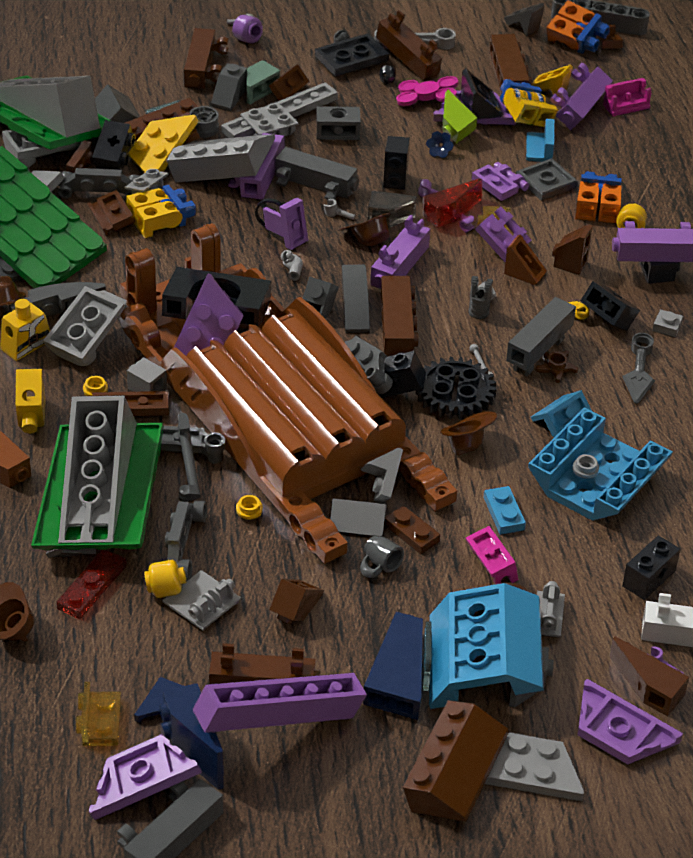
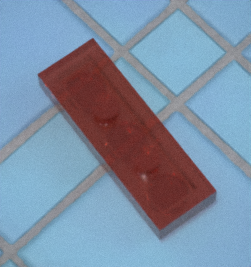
M102 550L56 601L57 609L77 619H81L126 568V559L110 551Z

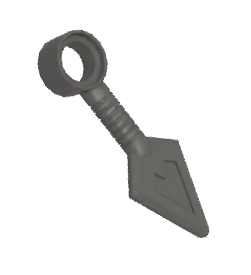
M637 333L633 336L631 351L636 354L635 370L622 376L631 398L636 404L642 400L655 382L645 372L646 356L651 354L654 344L653 337L647 333ZM643 342L646 343L648 346L642 347L637 345L636 343Z

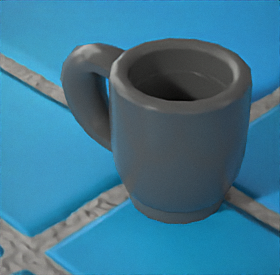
M372 536L365 544L364 553L366 556L361 562L360 571L366 578H374L382 571L391 573L401 565L404 558V549L390 539ZM371 561L377 567L375 569L370 568L368 562Z

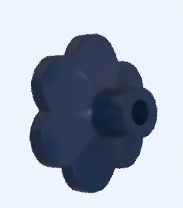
M439 131L432 133V137L426 142L427 147L430 148L429 153L431 156H439L441 158L448 156L449 151L454 147L453 142L450 141L451 136L449 133H441Z

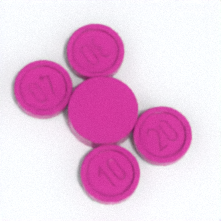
M446 76L437 82L426 81L420 84L415 80L404 81L398 86L401 94L396 97L397 104L409 106L418 100L428 101L435 98L440 102H444L447 90H450L457 97V91L454 88L459 84L458 78Z

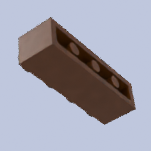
M515 34L490 35L489 54L499 88L505 79L512 80L515 83H529L532 86V78L528 76V65L524 64V53H521V44L517 42Z
M381 276L380 295L384 354L389 357L398 353L414 351V347H418L419 341L418 332H414L417 331V317L413 316L416 315V301H412L415 300V286L410 285V276Z

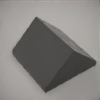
M109 84L95 98L97 113L111 121L125 123L140 117L130 98Z

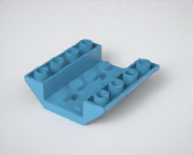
M584 407L529 462L528 468L548 498L590 520H596L618 514L672 456L673 451L651 440L639 451L605 434L606 418ZM587 454L596 458L599 464V472L595 477L581 478L574 473L573 463L579 456ZM606 460H613L616 462L609 463ZM578 489H587L589 491L581 492Z
M505 583L450 592L430 614L429 706L431 709L445 707L448 700L459 702L460 689L508 681L515 695L543 691L541 610L538 595ZM484 610L482 615L473 617L476 611ZM481 655L485 656L484 660H482L481 662H473L476 657Z

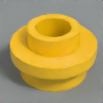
M91 376L86 379L83 385V392L86 396H92L93 392H108V384L100 376Z
M253 495L241 497L236 505V512L243 519H255L263 511L262 503Z

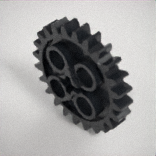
M451 356L449 361L440 358L439 364L431 361V367L424 365L426 376L423 388L415 391V394L418 395V402H423V408L430 407V413L439 411V417L448 414L449 419H452L454 415H457L462 420L463 415L470 417L473 413L478 414L482 410L488 411L489 405H493L494 398H496V381L493 380V374H488V368L481 369V363L472 365V359L463 362V357H460L458 361H454V358ZM456 375H460L456 401H452Z

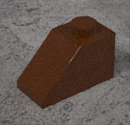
M588 224L565 235L559 244H555L552 251V257H555L553 267L580 275L588 262L593 225Z
M281 579L269 610L278 614L277 619L292 624L293 621H303L322 597L324 590L302 580Z

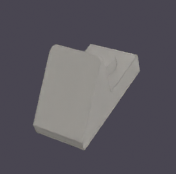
M397 448L368 462L361 468V471L377 476L372 491L375 492L373 501L384 504L391 498L403 449Z

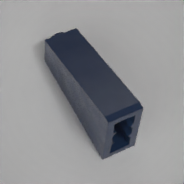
M400 612L395 613L364 684V690L367 695L363 700V705L415 720L419 719L422 686V618Z

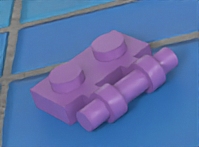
M496 162L493 167L488 164L472 172V180L501 201L517 194L518 188L524 191L529 188V183L525 181L522 175L515 174L508 165H502L500 162Z
M500 206L494 212L500 218L499 220L491 214L475 230L505 262L507 247L516 236L521 234L527 244L531 241V238L526 234L525 228H520L512 219L513 215L510 212H506ZM504 225H506L513 232V236L504 227Z

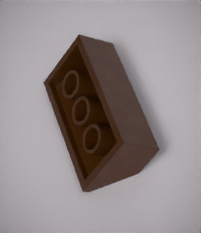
M448 700L403 786L411 812L466 822L509 734L508 728L475 704Z

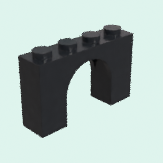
M176 267L162 294V316L186 320L209 273L214 277V280L222 290L227 293L235 306L243 313L244 316L238 328L249 329V324L260 327L271 300V280Z

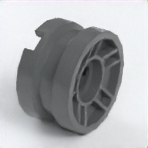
M199 106L189 112L190 115H196L199 121L196 129L200 138L211 137L218 133L219 113L216 109L209 106Z

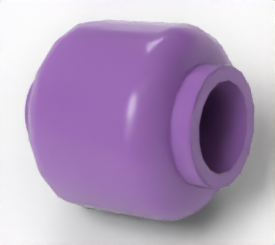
M249 15L237 17L232 27L234 37L246 43H255L263 32L261 21Z

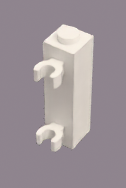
M660 593L658 602L646 601L641 640L693 647V607L670 604L671 594Z

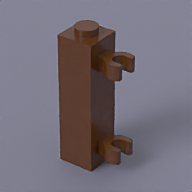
M397 10L396 16L391 13L388 18L379 21L376 38L420 79L425 81L439 74L443 58L435 52L438 46L437 43L431 39L427 45L403 23L404 13Z
M194 29L184 67V87L205 89L207 79L217 83L219 75L215 73H220L222 66H211L214 51L221 55L228 54L229 48L221 46L228 44L227 37L215 39V29Z
M223 643L222 652L212 651L209 685L320 676L321 671L315 670L316 659L304 658V649L292 648V657L234 653V644Z

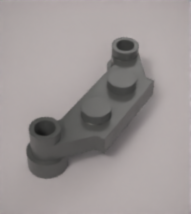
M76 168L75 173L62 172L64 180L58 185V194L62 198H70L72 193L76 191L112 192L117 189L119 193L128 196L132 195V190L125 189V186L140 176L130 175L126 177L122 174V170Z
M354 336L352 340L346 341L345 344L361 365L375 391L378 394L386 393L393 383L392 378L385 373L384 360L387 358V355L357 336Z
M164 426L160 451L182 452L177 432L178 426ZM190 427L193 453L204 454L210 463H220L223 460V451L225 450V437L216 432L207 434L205 433V428Z
M178 501L176 512L171 513V530L166 532L165 547L168 548L167 560H175L179 568L184 567L187 581L192 577V560L182 559L192 521L206 522V501H194V503Z

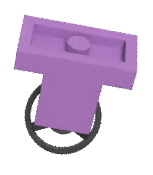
M268 198L258 203L255 209L257 221L266 227L267 230L284 237L286 248L292 250L308 241L303 200L295 198L282 204L276 199ZM265 203L278 205L280 212H277L274 208H268ZM260 206H262L263 209V219L265 220V222L260 218L258 213V208Z

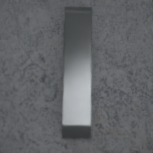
M553 0L552 19L556 14L558 15V12L567 0ZM569 0L594 14L602 15V22L607 25H615L616 32L633 35H644L647 33L650 13L646 9L596 0Z

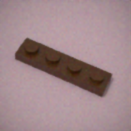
M188 98L125 123L131 125L136 142L151 121L175 118L199 106L191 98Z

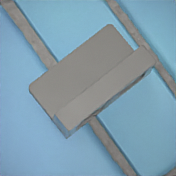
M333 499L330 520L334 522L338 532L382 536L387 504Z

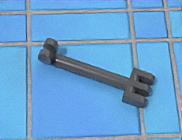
M180 413L178 415L177 432L179 442H181L188 485H182L179 488V499L182 502H187L200 498L201 494L190 438L189 418L186 413Z

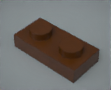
M297 64L271 83L269 88L278 101L292 96L310 81Z
M83 140L67 163L66 171L75 173L76 168H88L89 165L93 164L92 156L94 152H92V142Z
M404 505L387 515L384 519V526L419 554L424 553L440 542L441 534Z

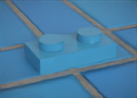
M509 486L484 490L483 498L500 535L525 530L526 522Z

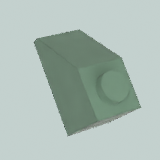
M263 60L247 68L248 104H252L272 93L269 85L280 77L279 69Z

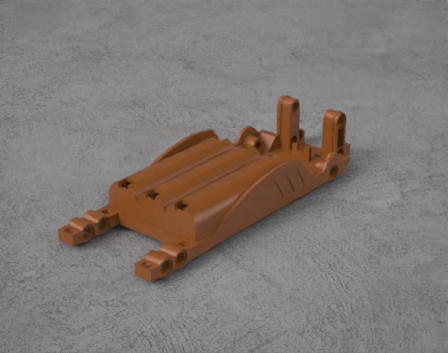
M213 223L204 224L202 227L191 231V257L184 259L185 268L266 280L257 268L247 270L242 263L221 270L220 234ZM148 248L137 252H130L129 255H126V282L120 284V293L122 298L127 300L126 305L128 307L118 317L124 333L130 338L134 347L140 350L149 361L166 370L167 383L178 393L210 432L220 433L225 437V449L289 522L294 533L303 538L307 548L316 554L324 564L346 554L348 542L338 532L334 522L324 516L319 505L310 499L367 474L361 471V468L368 462L397 448L403 449L398 473L401 472L406 482L411 484L413 489L416 488L420 497L434 511L456 502L457 490L448 481L445 473L440 468H436L429 456L424 452H420L405 436V422L376 393L361 365L333 327L303 298H296L284 309L271 293L270 304L260 327L249 324L248 331L239 334L235 330L229 335L224 346L219 341L210 340L209 347L200 350L195 346L187 355H184L174 346L186 320L162 316V294L170 279L156 284L155 260ZM345 432L344 442L339 444L334 436ZM305 450L304 460L299 462L293 454Z

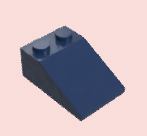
M198 683L163 691L164 704L159 705L161 718L164 722L160 723L162 735L173 746L181 749L186 757L197 762L202 771L200 773L202 777L218 790L223 789V750L216 732L205 733L193 711L201 695Z

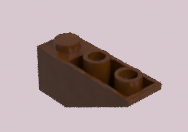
M616 636L613 638L610 651L611 660L640 700L668 717L685 696L689 677L681 671L659 661L654 656L639 650L632 644Z

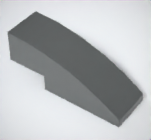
M366 264L342 265L341 281L345 333H370Z

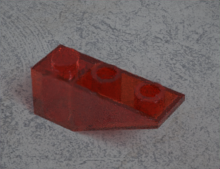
M479 178L423 196V217L437 228L456 222L461 218L462 214H466L482 200V179Z

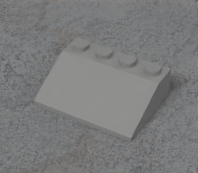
M275 134L194 141L173 148L166 161L175 183L256 176L276 137Z

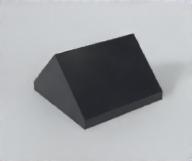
M465 68L462 71L460 95L464 105L477 117V120L503 116L504 114L493 90Z

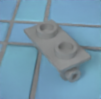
M149 169L125 186V189L132 190V194L162 189L164 184L163 178L169 174L160 172L158 169Z
M550 581L544 586L543 591H537V595L540 598L541 634L561 637L565 594H560L558 584Z

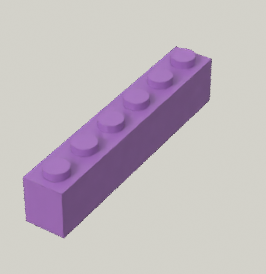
M354 673L205 685L193 711L205 733L353 718L367 694Z

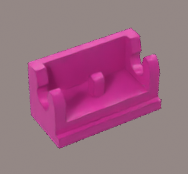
M644 78L606 85L603 106L612 116L650 109L651 88L645 90L646 80Z
M490 526L466 537L470 549L476 554L491 577H493L495 584H501V579L505 576L509 578L511 583L519 580L516 562Z

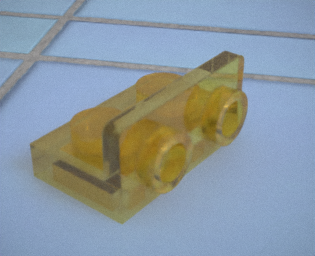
M84 682V693H78V710H82V716L76 717V734H82L83 746H118L121 692H91V682Z

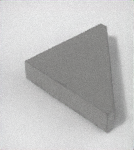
M32 171V174L50 189V192L64 180L62 172Z

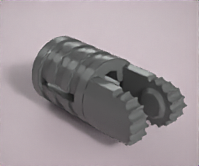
M472 276L468 313L473 318L484 319L490 314L493 280L487 279L485 287H478L479 277Z

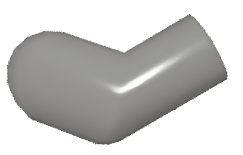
M285 250L281 254L283 264L290 269L288 277L296 281L300 278L303 261L290 250Z

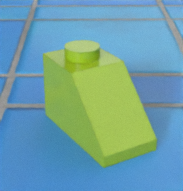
M447 90L445 92L442 130L443 133H449L451 139L457 144L476 130L477 117L450 90Z

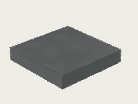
M552 158L516 171V174H520L525 178V181L529 183L528 189L541 201L577 188L578 181Z

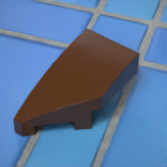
M609 25L610 32L606 38L597 36L602 49L623 47L622 38L615 33V25Z

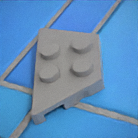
M515 733L508 734L485 782L488 785L582 801L584 793L563 742Z

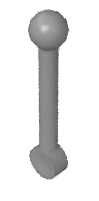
M472 344L469 348L470 352L474 353L478 363H481V369L486 368L478 352L479 346Z

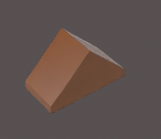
M520 234L507 247L504 274L535 285L547 270Z

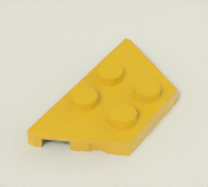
M196 115L151 121L129 151L131 160L139 166L143 173L149 169H158L160 172H164L168 166L166 160L173 148L183 145L199 122Z

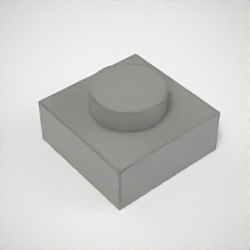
M660 309L652 331L676 337L682 324L683 316Z

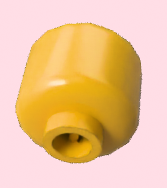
M638 204L625 205L619 211L616 220L617 227L625 228V221H634L635 228H645L647 223L645 209Z
M175 560L152 563L148 571L144 573L148 593H153L156 598L178 595L182 590V584L187 583L184 567L179 568Z

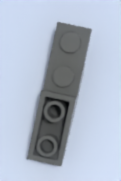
M94 282L53 284L28 290V297L23 299L28 300L43 311L46 317L58 313L62 316L85 286L95 291H106V286L104 283ZM15 303L9 304V312L15 310Z

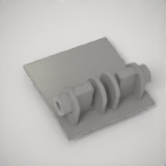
M272 103L268 106L251 109L240 114L256 132L253 136L262 135L263 133L287 136L296 130V125H299L280 103Z
M200 570L187 583L182 585V590L178 595L166 597L163 603L201 630H204L238 603L241 597L233 592L235 584L231 579H222L218 582Z

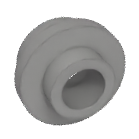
M584 454L574 461L573 471L581 478H593L599 472V464L595 457Z

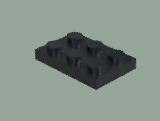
M369 33L315 48V56L334 76L343 75L389 60V53Z

